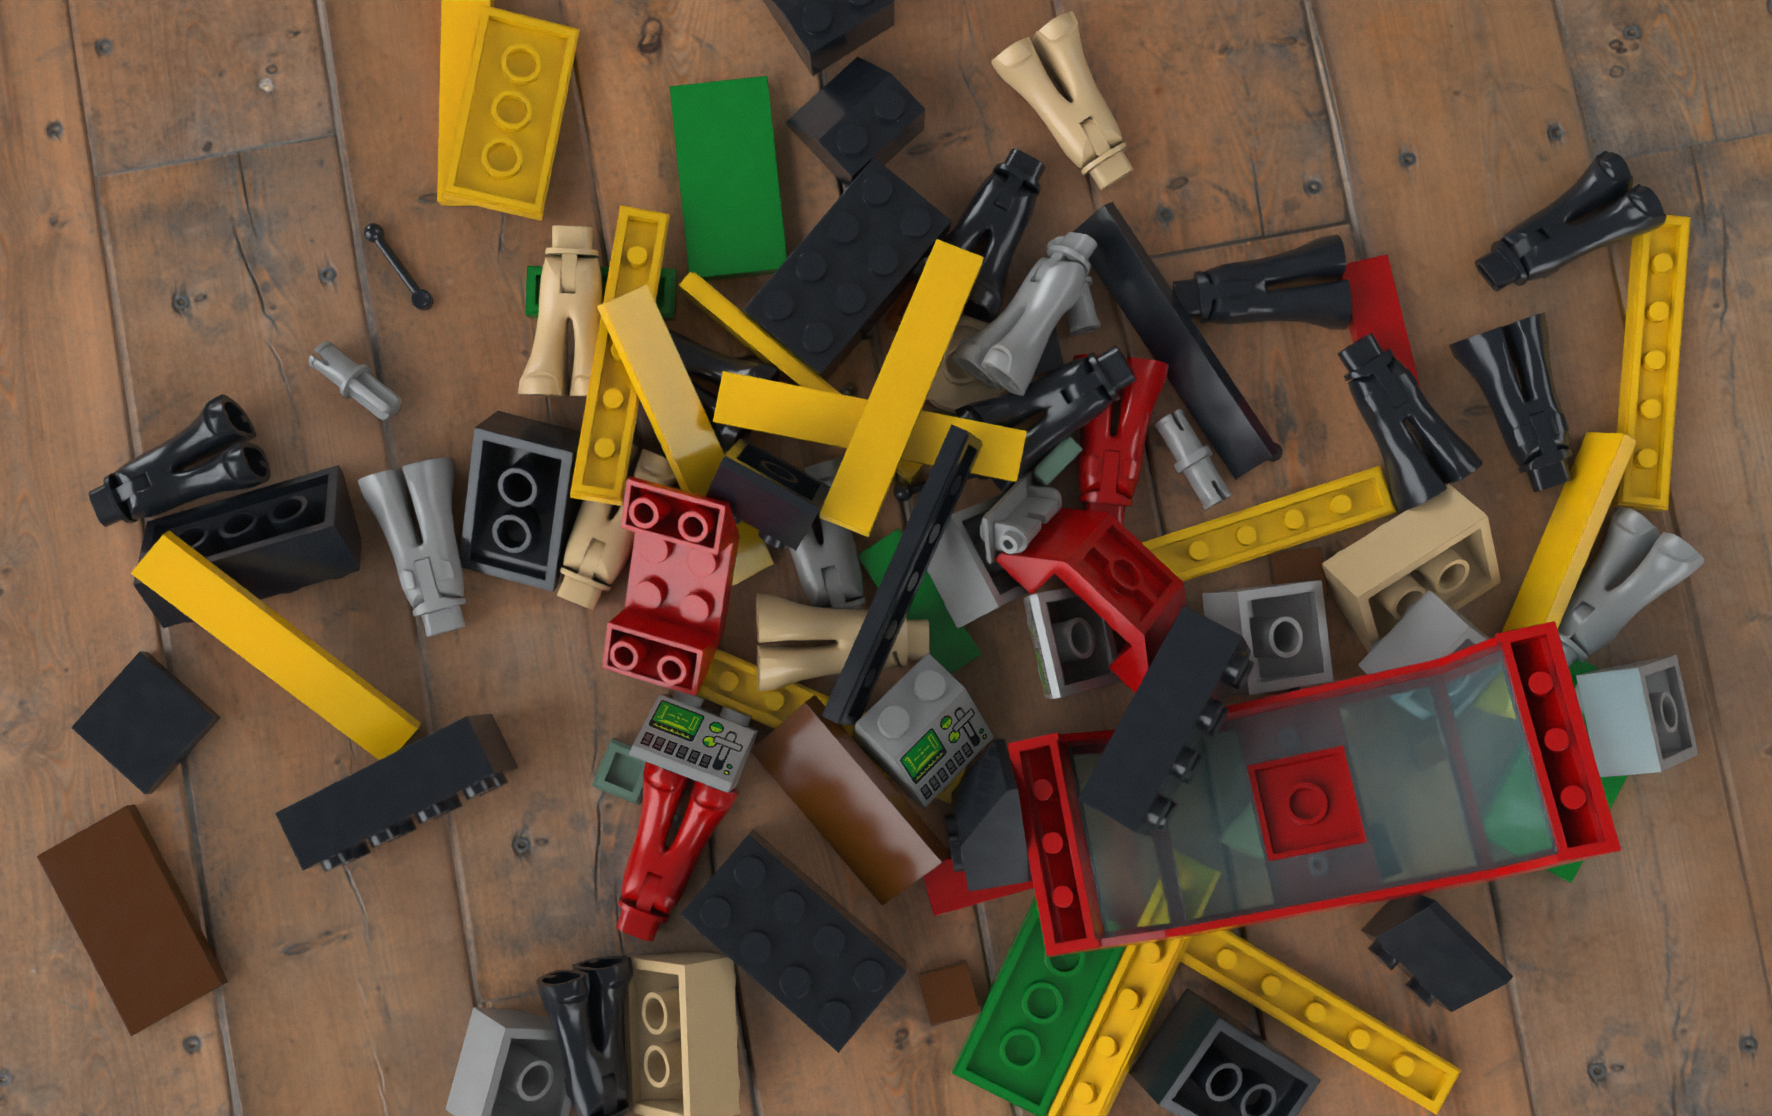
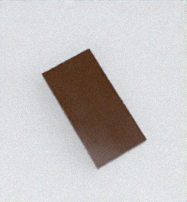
M814 694L753 748L751 752L883 906L940 865L951 853L842 725L822 716L825 706Z
M135 804L123 807L37 856L130 1036L141 1032L228 982Z

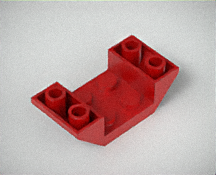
M631 476L626 481L620 526L622 529L635 532L625 609L607 624L602 669L697 696L725 630L740 535L730 503Z
M1061 508L1046 524L1041 523L1042 529L1030 541L1023 552L1008 554L1002 551L995 561L1031 595L1054 574L1066 583L1073 593L1084 600L1107 622L1110 628L1127 641L1108 668L1127 687L1136 693L1183 606L1187 607L1184 582L1109 512Z

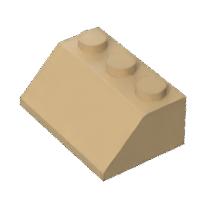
M1450 484L1446 485L1447 489L1437 496L1406 510L1389 522L1380 525L1370 534L1346 549L1337 552L1333 557L1322 563L1333 599L1368 653L1373 644L1385 637L1404 617L1409 606L1420 600L1429 590L1455 610H1458L1501 583L1488 515Z
M708 952L628 955V957H631L633 977L626 990L623 1005L625 1057L629 1084L627 1100L630 1106L629 1112L642 1116H733L740 1114L734 961L727 955Z

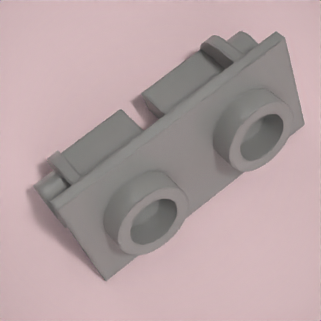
M1029 471L1007 490L1006 494L982 518L980 537L985 542L987 563L992 564L1002 551L1008 554L1023 552L1030 541L1042 529L1041 523L1046 524L1062 507L1061 494L1057 489L1033 485L1032 471Z

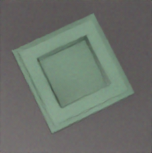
M1071 437L1064 439L1032 471L1033 481L1038 486L1046 487L1083 449Z
M613 738L610 740L592 786L640 805L643 800V771L646 761L629 755L632 745Z

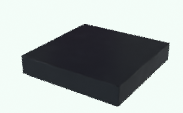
M140 651L71 728L141 792L152 794L221 717L149 652Z

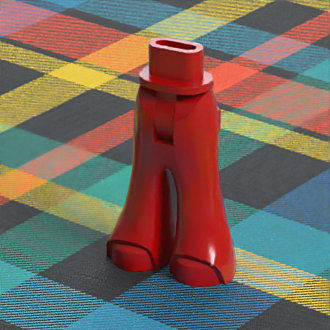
M1088 354L1075 355L1073 356V361L1079 358L1087 357ZM1126 358L1137 380L1122 389L1120 417L1114 437L1110 434L1112 403L1098 417L1080 428V447L1083 449L1079 453L1078 465L1081 492L1080 502H1085V510L1109 512L1123 526L1125 508L1132 507L1133 505L1132 499L1140 477L1150 419L1168 374L1169 365L1157 360Z
M649 762L645 763L643 771L641 817L623 876L621 897H619L618 906L622 908L616 929L644 941L653 942L660 923L668 922L671 912L682 897L704 846L715 828L733 807L739 791L734 788L727 793L695 780L679 830L673 843L668 847L666 846L667 837L690 778Z

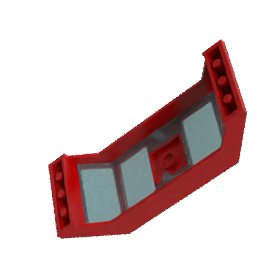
M1555 621L1497 633L1493 638L1439 659L1224 706L1229 711L1223 725L1214 738L1207 734L1197 751L1198 754L1203 756L1197 773L1188 785L1181 781L1171 799L1178 804L1172 819L1163 832L1155 829L1151 837L1135 833L1077 800L1115 730L1066 734L1056 732L1007 743L1018 787L1027 852L1047 957L1179 939L1490 882L1621 851Z

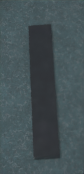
M1111 202L1103 205L1073 232L1086 234L1096 241L1097 247L1088 260L1154 359L1169 365L1168 380L1236 480L1280 452V450L1115 204Z
M952 424L823 711V717L837 724L856 725V722L863 715L982 448L983 441L970 432Z

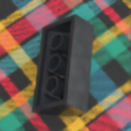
M337 465L147 521L138 560L139 563L160 537L169 530L261 600L278 594L293 593L302 587L329 579H340L349 573L359 571L361 536L344 474L340 466ZM134 578V587L163 628L184 622H195L139 579Z

